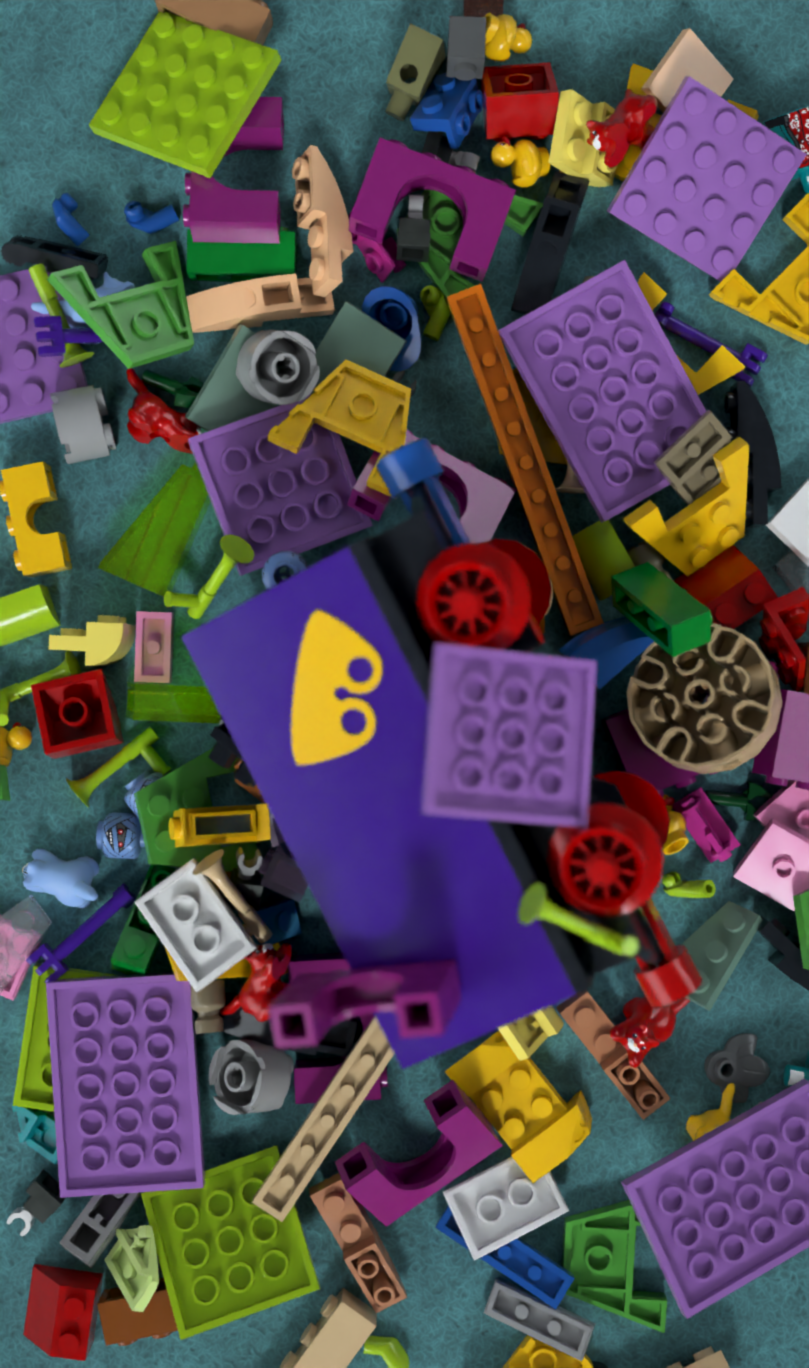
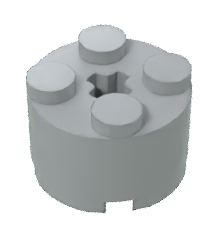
M260 330L243 344L237 359L236 376L243 388L255 399L278 405L292 404L307 398L318 382L320 371L315 355L317 353L312 343L297 332ZM276 363H277V366H278L279 368H281V370H280L279 373H276V372H277V368L275 367V366H276Z
M88 385L50 393V398L54 403L52 404L60 442L61 445H65L66 453H68L64 454L67 464L110 456V451L117 449L110 423L103 424L102 416L108 415V410L101 388L95 389L94 385Z
M244 1039L229 1041L230 1043L226 1046H221L215 1052L209 1067V1084L215 1087L217 1096H213L221 1110L231 1115L268 1112L282 1107L290 1087L291 1073L294 1069L292 1057L289 1054H285L283 1049Z

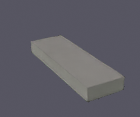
M498 1277L495 1279L484 1310V1314L580 1361L584 1359L596 1325L560 1306L555 1310L531 1292Z

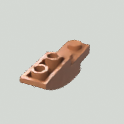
M587 990L566 999L556 1007L559 1014L598 1061L604 1072L642 1120L671 1099L643 1061L637 1068L630 1066L625 1047L620 1042L614 1041L610 1036V1030L615 1026Z
M337 1173L310 1187L309 1194L342 1249L345 1263L375 1313L377 1314L407 1298L406 1290L364 1206L346 1191L340 1174Z

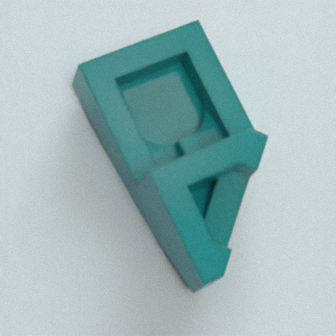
M12 1104L13 1112L17 1111L21 1130L18 1133L19 1142L26 1141L29 1147L53 1164H57L55 1117L39 1109L18 1107Z

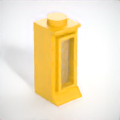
M266 803L181 808L173 811V817L169 819V836L171 840L175 839V848L271 840L269 808Z

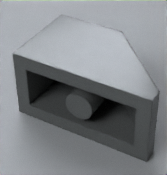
M449 17L446 77H455L462 81H469L474 78L482 79L485 61L486 17Z

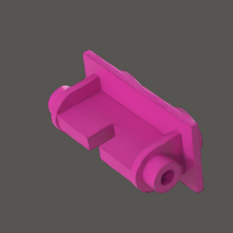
M352 233V243L358 246L365 257L368 269L377 275L381 283L388 278L392 270L397 273L406 266L404 261L396 260L397 244L392 237L384 240L381 244Z
M701 787L673 804L674 811L681 813L685 817L687 830L710 863L717 859L720 862L727 860L732 856L730 851L741 845Z

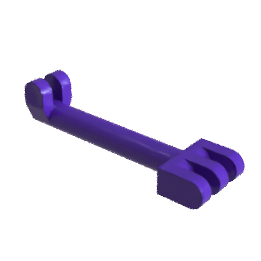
M663 301L654 315L662 329L665 328L712 355L723 345L745 366L744 369L758 375L761 367L752 362L750 358L753 357L755 360L764 363L768 356L764 351L747 343L742 352L739 353L671 316L675 307L670 303ZM744 369L731 377L737 381H745L749 387L754 382L751 376L743 373Z
M61 316L34 318V326L36 328H50V331L36 333L37 342H52V346L38 347V355L40 357L63 356L66 353L65 344L103 342L91 328L62 329Z
M123 883L113 892L111 899L54 950L47 943H44L26 961L29 965H32L42 956L45 962L35 970L36 973L41 976L51 967L55 972L50 974L44 982L58 980L69 970L63 960L119 909L130 907L135 902L137 896L134 893L132 894L129 891V887Z

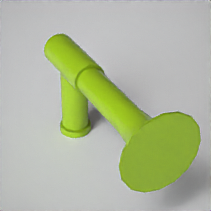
M36 264L28 269L49 315L61 316L62 329H69L70 326L59 304L56 289L47 280L49 276L44 264ZM79 343L65 344L66 353L59 367L65 368L89 359L95 353L83 349Z
M232 534L221 537L220 547L224 552L223 557L198 594L166 591L164 605L166 607H188L187 613L190 617L194 619L201 618L233 567L237 563H250L253 561L255 555L250 544L239 536Z
M66 651L64 661L56 668L21 683H15L0 689V726H5L9 722L10 702L31 693L32 684L82 673L75 655L71 651Z
M148 727L93 773L79 780H69L66 778V781L78 798L87 807H90L89 798L94 789L127 762L140 754L155 772L164 775L171 768L166 765L151 746L160 738L151 727Z
M535 883L530 886L521 899L518 917L522 924H529L536 918L545 919L582 935L585 939L619 955L633 956L638 951L639 944L634 937L620 935L551 903L545 897V887L541 883Z

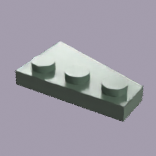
M728 901L681 944L686 947L703 980L698 989L687 996L686 999L708 1011L711 1010L763 920L760 915Z

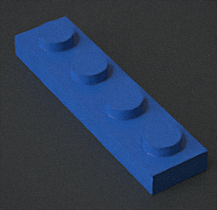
M447 1205L435 1228L468 1249L453 1214ZM520 1238L481 1257L482 1260L555 1310L575 1279L571 1272Z

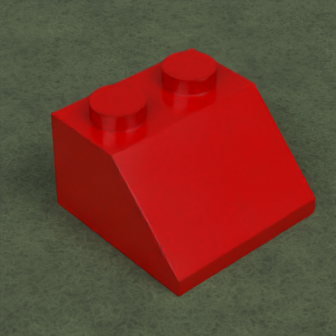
M550 62L484 67L483 77L480 80L481 92L483 94V122L487 139L501 142L503 137H507L509 140L513 137L527 136L531 139H544L548 135H553L559 103V90Z
M734 545L727 548L688 577L683 574L673 581L681 588H684L701 604L709 608L713 618L712 623L733 629L763 610L765 603L778 598L760 569Z
M103 669L31 685L44 754L46 756L57 759L124 743L117 708Z
M34 1264L23 1335L49 1356L85 1361L94 1342L98 1315L97 1303L100 1299L103 1274Z

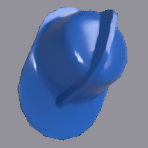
M381 286L372 289L364 298L362 311L407 340L390 370L402 371L408 369L418 360L421 353L422 339L418 321V308L415 301L408 294L395 287Z

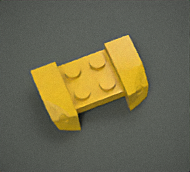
M499 1030L445 1070L447 1076L454 1080L465 1094L473 1100L512 1150L511 1156L532 1183L566 1160L591 1132L592 1116L582 1091L580 1090L566 1103L531 1058L519 1061Z

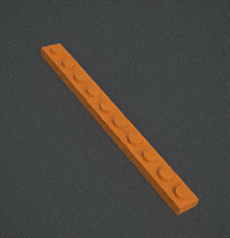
M478 284L447 296V303L515 489H517L516 492L539 555L547 567L549 578L553 585V593L568 634L572 636L601 625L604 622L482 285Z

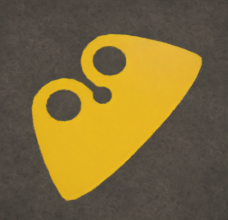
M316 610L311 615L306 625L295 676L291 739L294 759L299 765L330 760L359 748L373 736L376 726L374 713L366 702L354 698L340 701L335 697L334 692L339 686L347 688L349 692L359 694L373 690L380 682L382 676V661L370 644L356 632L333 616L320 610ZM356 657L368 659L373 666V675L365 683H356L348 675L347 668L349 662ZM349 709L360 710L366 717V727L358 735L348 734L341 725L342 715Z

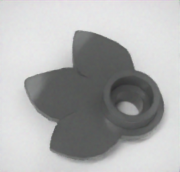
M742 1033L731 1037L723 1050L710 1053L704 1063L708 1079L720 1086L721 1092L725 1090L729 1083H734V1103H745L748 1099V1087H756L763 1084L771 1073L769 1065L763 1059L754 1055L758 1037L751 1033ZM727 1063L726 1070L721 1074L722 1066Z

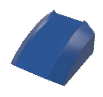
M621 617L586 630L561 647L559 652L565 658L597 661L595 687L600 690L654 641L629 619Z

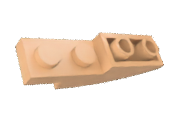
M310 145L293 164L292 177L295 179L296 187L293 207L297 211V227L309 230L308 245L311 247L309 277L312 279L313 295L326 297L342 282V262L353 253L352 233L348 231L349 218L336 179L318 147Z
M296 273L231 283L186 296L192 333L237 329L239 324L247 328L261 327L264 321L333 315L335 311L332 292L326 297L313 295L312 279L310 277L297 279Z

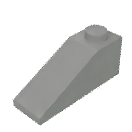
M142 1192L94 1195L61 1239L60 1245L92 1268L115 1236L116 1229L120 1228Z

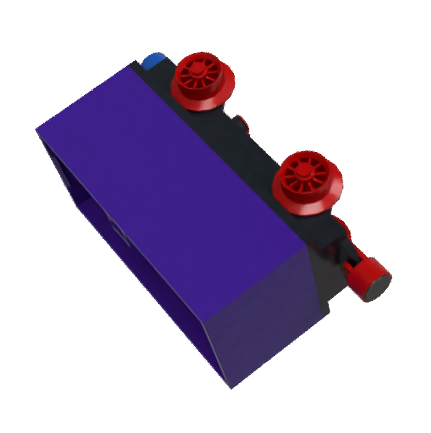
M427 438L414 440L382 457L376 464V467L392 498L401 497L412 517L373 538L357 541L181 637L350 968L359 969L456 960L462 1000L444 1035L400 1038L397 1013L374 1012L402 1070L591 989L596 974L633 958L638 962L633 972L651 1006H667L686 998L698 989L703 980L684 945L675 946L651 898L661 881L664 862L662 848L668 838L670 823L665 800L652 783L634 773L614 770L590 776L588 824L584 828L421 814L433 645L445 643L527 653L541 646V644H544L545 639L539 624L550 606L552 585L545 564L532 549L523 544L505 539H492L479 544L470 542L438 479L444 473V470ZM316 610H320L333 616L356 632L370 644L382 661V676L380 682L373 690L359 694L349 692L347 688L339 686L334 692L335 697L340 701L354 698L366 702L374 713L376 726L373 736L359 748L330 760L299 765L294 759L291 739L295 676L306 625L311 615ZM356 657L349 662L347 668L348 675L354 682L365 683L370 680L373 675V666L368 659ZM357 709L345 711L341 718L343 730L351 735L362 733L367 724L365 715ZM535 883H541L545 887V897L551 903L620 935L634 937L639 944L638 951L633 956L619 955L585 939L582 935L545 919L536 918L529 924H522L518 917L521 899L530 886Z

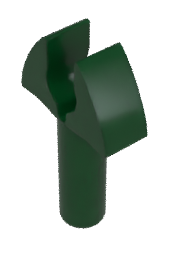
M145 370L142 375L143 383L175 395L174 405L190 408L204 385L193 376L185 383L150 370Z
M747 782V789L742 793L705 791L713 805L740 807L745 812L744 820L746 821L757 819L753 814L759 810V808H754L752 804L748 803V800H752L756 796L772 798L765 789L752 782Z

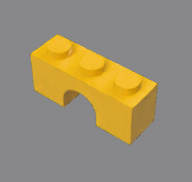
M42 461L1 470L3 480L0 481V494L3 501L8 502L10 515L6 516V524L10 535L15 536L17 550H14L13 556L17 570L22 571L23 576L32 578L72 569L65 534L60 532L41 534L34 525L36 510L44 503L58 500L51 466Z

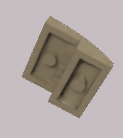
M707 410L654 461L661 474L687 506L721 483L712 455L731 443L732 436L714 414Z

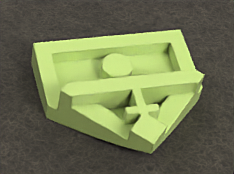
M142 1225L139 1228L126 1230L116 1229L118 1240L104 1260L131 1310L137 1312L145 1310L159 1284L156 1244L153 1229L150 1225Z

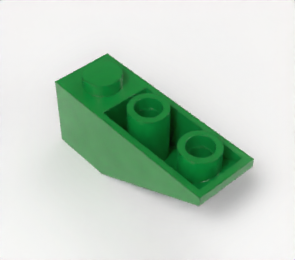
M151 864L136 900L174 873L176 869ZM135 903L112 954L111 966L112 969L127 975H146L150 970L161 940Z

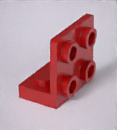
M804 587L765 603L763 606V619L760 620L762 634L759 637L760 645L767 656L772 655L778 664L776 666L779 667L778 675H780L781 681L785 685L789 683L796 692L801 691L803 688L806 658L795 642L807 629L809 595Z

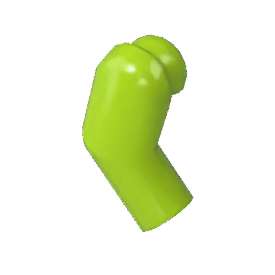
M428 285L420 292V300L423 302L430 317L423 335L439 341L451 311L443 293L433 285Z
M675 871L669 872L662 877V883L665 886L663 890L672 897L710 898L716 891L712 880L681 881L680 874Z
M370 1335L365 1341L363 1354L381 1355L388 1368H409L408 1354L396 1338Z

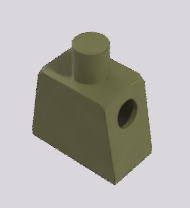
M410 23L386 81L388 91L392 94L385 110L388 115L404 122L411 105L418 106L435 76L438 75L446 58L443 39ZM408 78H416L413 83H405Z

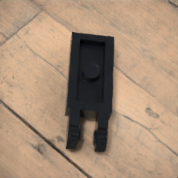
M22 235L12 237L8 243L6 242L1 247V256L10 264L14 263L16 266H22L26 262L42 263L48 272H56L83 265L90 280L98 279L106 271L108 264L106 254L43 239L22 237Z

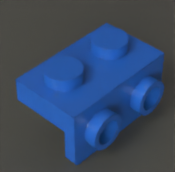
M446 73L436 75L410 117L413 131L446 132L450 149H458L465 136L468 135L478 113L483 108V94L478 89L476 78L462 81L455 77H446Z

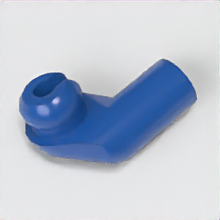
M63 193L58 200L55 198L52 203L56 223L78 247L90 234L71 215L77 209L78 203L70 194Z
M131 201L124 208L126 221L132 227L149 234L156 233L179 221L172 204L156 212L143 208L138 201Z

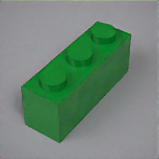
M280 226V244L193 242L191 231L187 229V274L191 281L241 282L295 273L297 275L296 233L290 232L286 227Z
M649 562L611 576L613 607L672 657L711 642L713 618L709 608L701 604L684 588L678 586L665 573L660 572Z

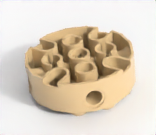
M712 623L711 642L675 657H672L656 642H653L640 656L642 659L635 667L633 677H630L626 693L631 723L647 747L677 768L701 774L733 770L757 756L776 731L782 708L778 675L757 644L733 628L722 627L720 624ZM707 692L710 695L707 697V702L704 704L699 703L703 700L702 694Z

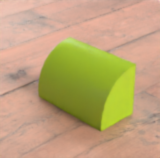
M608 519L605 522L599 520L572 536L587 578L600 601L612 595L611 576L635 567Z
M38 584L0 598V647L61 626L47 586Z

